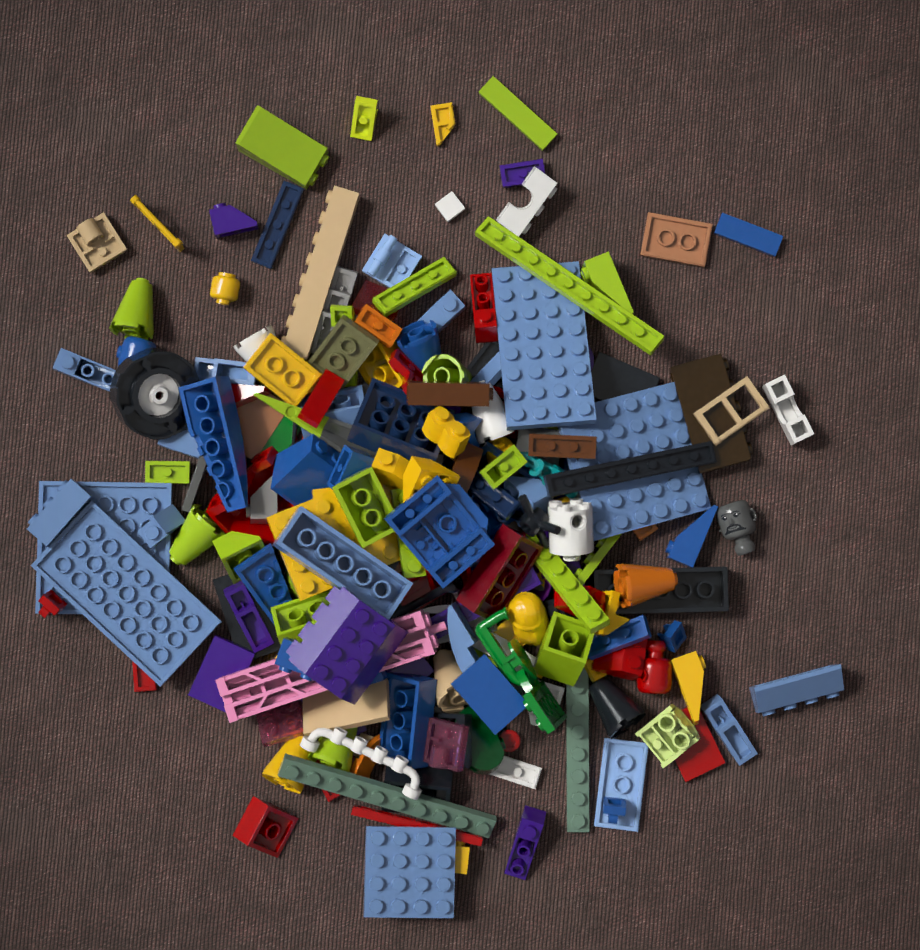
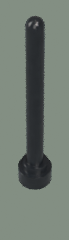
M456 577L445 588L438 586L397 609L390 619L408 614L446 592L455 593L463 588L461 577Z

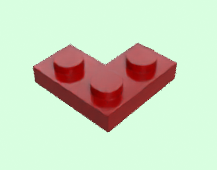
M395 349L391 353L388 363L396 373H400L404 377L401 388H403L406 394L407 381H423L422 370L401 350Z

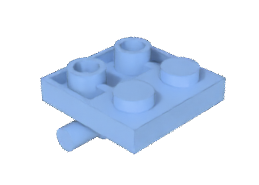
M384 234L362 269V272L386 287L391 288L412 275L422 256L398 242V239L394 236Z

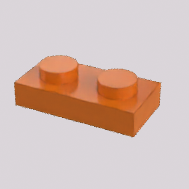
M367 304L363 306L354 320L356 324L379 339V342L387 348L392 347L402 331L401 327Z

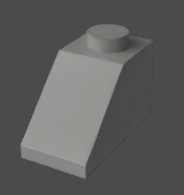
M272 476L250 497V504L246 508V517H250V524H268L266 517L277 513V493L271 490Z

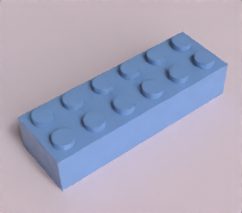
M302 506L297 508L273 543L274 547L326 583L339 589L342 586L346 587L357 598L387 619L391 618L413 585L411 581Z

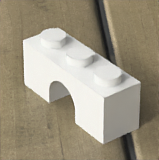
M534 166L522 183L524 187L529 189L531 201L527 206L521 208L508 202L497 217V222L518 237L521 233L525 235L532 225L529 222L533 216L538 217L545 206L542 204L546 198L551 199L557 191L555 187L557 182Z
M785 375L762 386L791 446L814 435L805 414L803 415L794 400V392Z

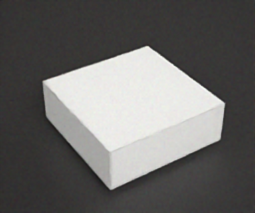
M452 191L435 203L436 208L447 222L465 210V207Z

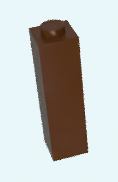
M407 381V405L489 406V401H493V388H490L488 382Z

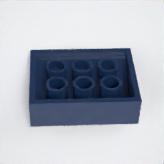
M372 378L347 441L376 453L378 448H382L399 454L409 461L411 456L436 461L440 448L438 444L430 441L424 435L422 427L428 413L438 406L407 405L406 394L402 389ZM444 407V408L447 409L451 414H454V413H455L454 410L449 409V408H447V407Z

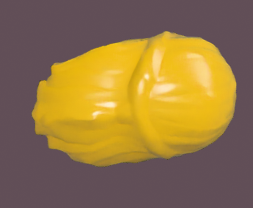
M526 591L518 593L508 606L509 621L515 636L522 644L538 646L542 643L549 625L547 611L542 600L537 595Z

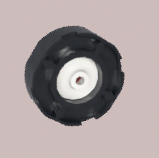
M147 348L127 357L119 365L111 381L110 400L118 419L127 428L136 434L150 439H167L188 428L179 387L199 382L200 380L195 368L183 357L166 349Z

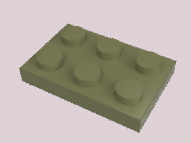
M343 314L309 359L308 363L321 374L328 369L345 381L341 386L343 390L380 340Z

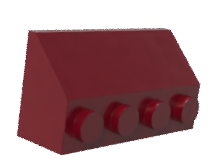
M502 524L500 529L497 530L492 540L495 545L483 555L456 601L470 611L484 618H488L504 607H508L544 548L505 524Z

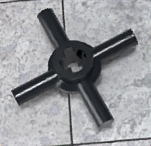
M520 495L518 500L525 513L516 511L510 518L520 521L521 529L531 537L536 535L541 546L544 547L543 549H547L549 547V540L544 531L558 535L561 527L549 523L548 515L541 508H532L527 495Z

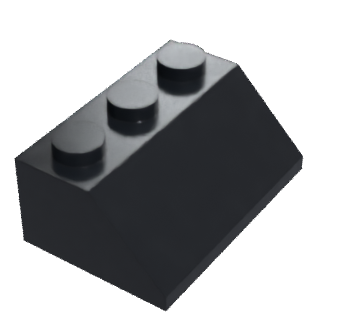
M386 765L384 783L404 788L406 783H411V778L408 775L398 773ZM428 766L415 769L420 777L419 788L422 790L421 794L450 802L453 768ZM382 807V811L397 812V811L390 810V809H387V808Z

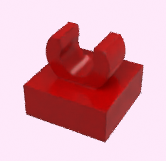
M50 590L38 600L43 605L38 613L44 618L51 613L55 616L67 606V603L53 590Z

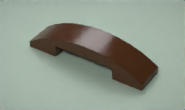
M467 443L464 452L454 458L455 463L451 470L459 474L460 479L457 484L466 493L473 481L483 453V449Z

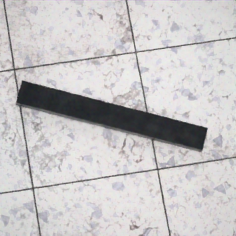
M708 441L545 475L543 478L547 496L551 498L713 464L717 460L713 443Z

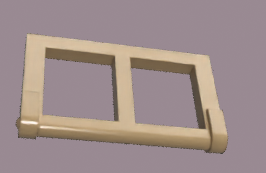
M746 376L693 413V415L713 444L717 446L770 408L748 376ZM744 385L760 408L741 420L726 397ZM721 401L736 425L718 437L703 416V413Z

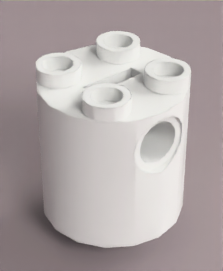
M571 498L569 499L570 502L563 503L561 500L549 501V523L561 527L558 535L548 532L549 552L563 556L564 561H579L581 555L593 552V506L591 503L583 502V499Z

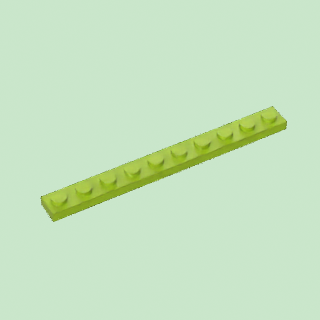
M489 216L475 231L476 237L650 356L664 341V335Z

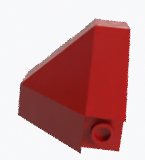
M273 446L256 454L250 460L253 464L247 468L248 504H250V497L273 475L275 457L278 454ZM218 493L211 499L206 513L226 534L235 531L260 536L265 545L271 543L273 546L275 539L269 524H250V517H246V508L227 512ZM277 494V513L294 507V505Z

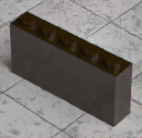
M721 353L669 368L670 377L676 387L692 445L711 441L693 413L734 385L733 380L728 379L726 372L729 370L728 361L726 358H722ZM733 393L727 396V400L737 414L741 413L739 401L734 400ZM721 401L703 413V416L718 437L736 425ZM746 425L723 440L719 445L715 446L713 444L717 462L699 466V474L751 460L750 455H753L751 443L746 442L744 434H747Z

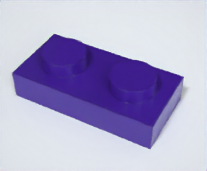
M543 159L500 165L503 188L522 186L523 181L534 166L545 173Z

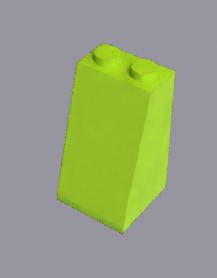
M259 105L256 106L235 142L239 152L306 190L309 185L313 186L319 176L316 174L320 166L324 167L329 159L327 155L328 149Z

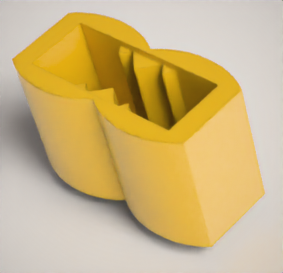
M438 406L428 413L422 427L424 435L430 441L438 444V447L445 455L453 459L464 452L471 436L467 427L456 421L453 415L442 406Z

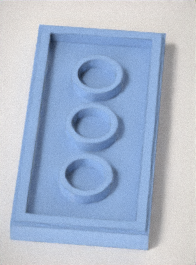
M604 738L594 818L595 827L638 832L648 746L644 742ZM604 797L626 799L625 816L618 815L617 824L608 823V814H603Z

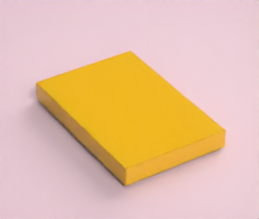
M272 333L268 334L242 367L284 402L294 406L300 404L322 376L319 371Z

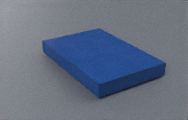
M485 654L450 683L494 735L526 708L523 704V697Z

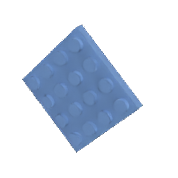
M366 826L363 917L454 918L456 828Z

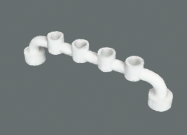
M335 727L334 731L327 728H317L309 736H303L300 746L309 752L315 753L320 745L317 739L319 737H326L337 745L350 748L354 753L363 754L376 763L387 765L398 773L408 775L411 778V783L405 784L402 793L411 799L418 800L422 792L419 788L420 777L415 769L407 765L409 762L407 758L397 755L393 759L387 756L388 750L381 746L371 749L366 746L368 743L366 739L356 736L352 740L346 737L348 732L340 727Z

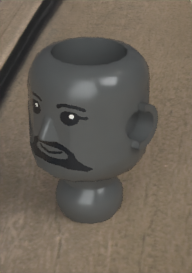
M745 500L719 507L716 512V521L720 526L719 532H722L726 540L735 541L736 554L740 556L755 551V543L749 536L756 530L755 521H757V514L755 510Z

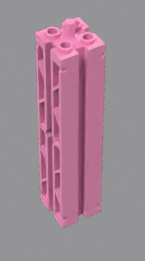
M423 609L391 619L406 629L408 634L380 672L435 654L437 652L436 648L439 646L435 633L447 630L445 621L432 625L429 613H424ZM276 658L215 680L224 702L229 723L326 691L327 689L314 680L309 681L301 678V673L292 670L290 674L279 670V665L275 664Z

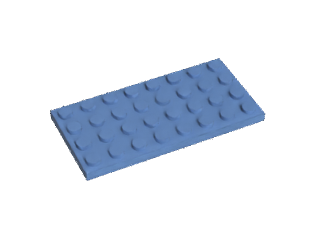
M579 261L558 263L581 279ZM520 266L492 268L507 431L595 424L596 411L584 310Z
M93 501L78 514L31 565L160 687L222 622Z

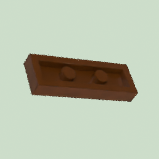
M529 434L528 456L596 459V436Z

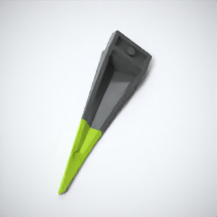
M254 393L255 397L309 433L315 434L339 453H341L344 444L366 451L375 458L376 452L347 441L352 428L351 424L324 416L316 429L298 418L302 408Z

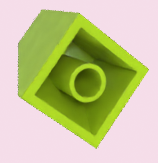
M554 611L533 666L536 674L574 687L586 664L594 633L590 634L579 619Z

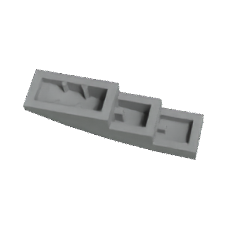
M340 266L336 267L310 353H315L333 329L331 327L330 306H349L358 276L357 271Z

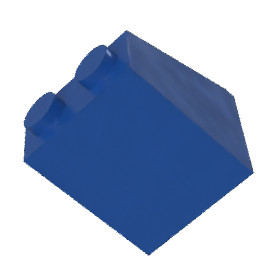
M315 434L308 436L276 454L271 490L294 506L313 499V489L329 487L327 482L340 453Z

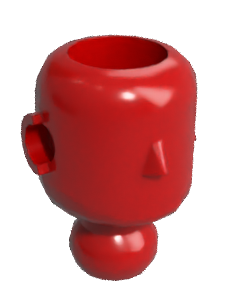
M647 641V658L644 660L642 676L637 678L636 681L637 689L641 693L667 694L672 688L673 667L669 659L663 658V653L666 650V643L664 641Z

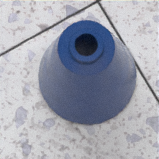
M424 320L411 323L402 329V334L395 340L401 351L421 370L426 361L432 356L442 354L438 327L433 320H430V323L425 324Z

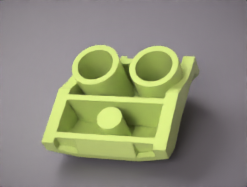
M670 704L635 733L659 759L662 768L678 758L700 739L695 726L683 711L674 704Z

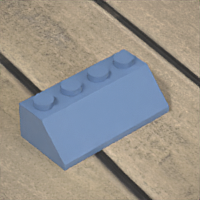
M832 664L749 687L756 713L762 712V716L776 713V708L783 707L784 710L796 708V703L804 701L806 705L818 702L817 697L826 695L827 699L839 696V691L844 690L841 664Z

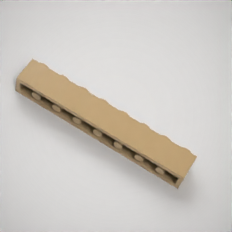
M335 185L333 191L329 190L325 203H328L326 212L322 211L319 219V224L322 225L320 231L315 232L312 244L315 247L313 253L309 252L305 265H308L306 274L302 273L299 286H302L300 294H296L292 306L295 307L293 315L289 314L286 322V327L289 328L287 335H283L281 338L285 345L306 362L309 360L321 313L324 309L335 270L339 265L360 199L359 193Z

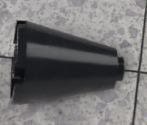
M607 676L593 683L592 681L590 682V694L606 733L611 739L622 735L628 731L627 728L632 724L635 726L646 716L644 709Z

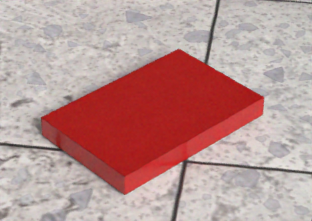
M686 707L684 709H681L683 713L687 716V718L692 722L688 708ZM701 711L699 722L697 725H694L700 739L675 759L685 782L725 763Z

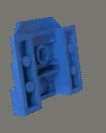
M438 475L384 518L442 588H445L495 545L487 535L488 518L459 484L444 483Z

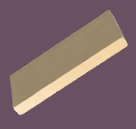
M387 678L369 685L355 705L340 699L329 690L303 698L304 736H309L317 728H327L334 731L335 727H340L345 730L390 720L389 680Z

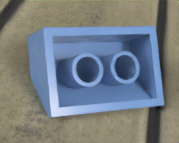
M362 385L343 388V390L340 389L324 416L353 425L364 399ZM306 395L298 407L303 408L310 395ZM301 427L303 439L312 435Z

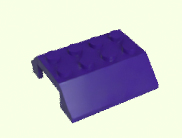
M334 586L325 598L330 604L328 606L323 602L312 615V618L317 622L313 624L311 621H308L298 634L303 641L299 642L295 639L286 650V653L291 656L288 661L305 675L340 699L355 705L408 634V631L364 603L346 587L342 586L339 589Z

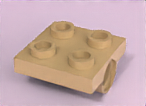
M104 212L95 218L85 220L76 227V230L67 235L90 273L128 251Z

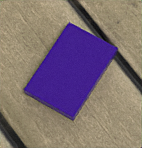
M215 635L188 695L226 713L224 702L215 680L249 668L256 653Z

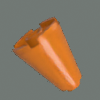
M621 563L615 566L618 568V571H614L613 574L614 589L620 593L622 599L620 606L622 608H629L670 592L678 584L676 572H673L671 568Z

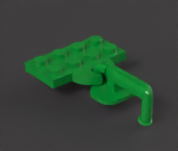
M504 607L480 622L475 628L476 635L504 677L511 683L522 686L525 691L523 695L525 699L523 700L524 706L529 712L533 711L537 718L535 720L540 730L542 732L546 731L549 734L567 718V715L543 680L541 682L538 681L531 660L516 639L508 642L507 644L512 654L507 656L489 629L504 619H510L508 609ZM520 665L522 669L516 671L515 667Z

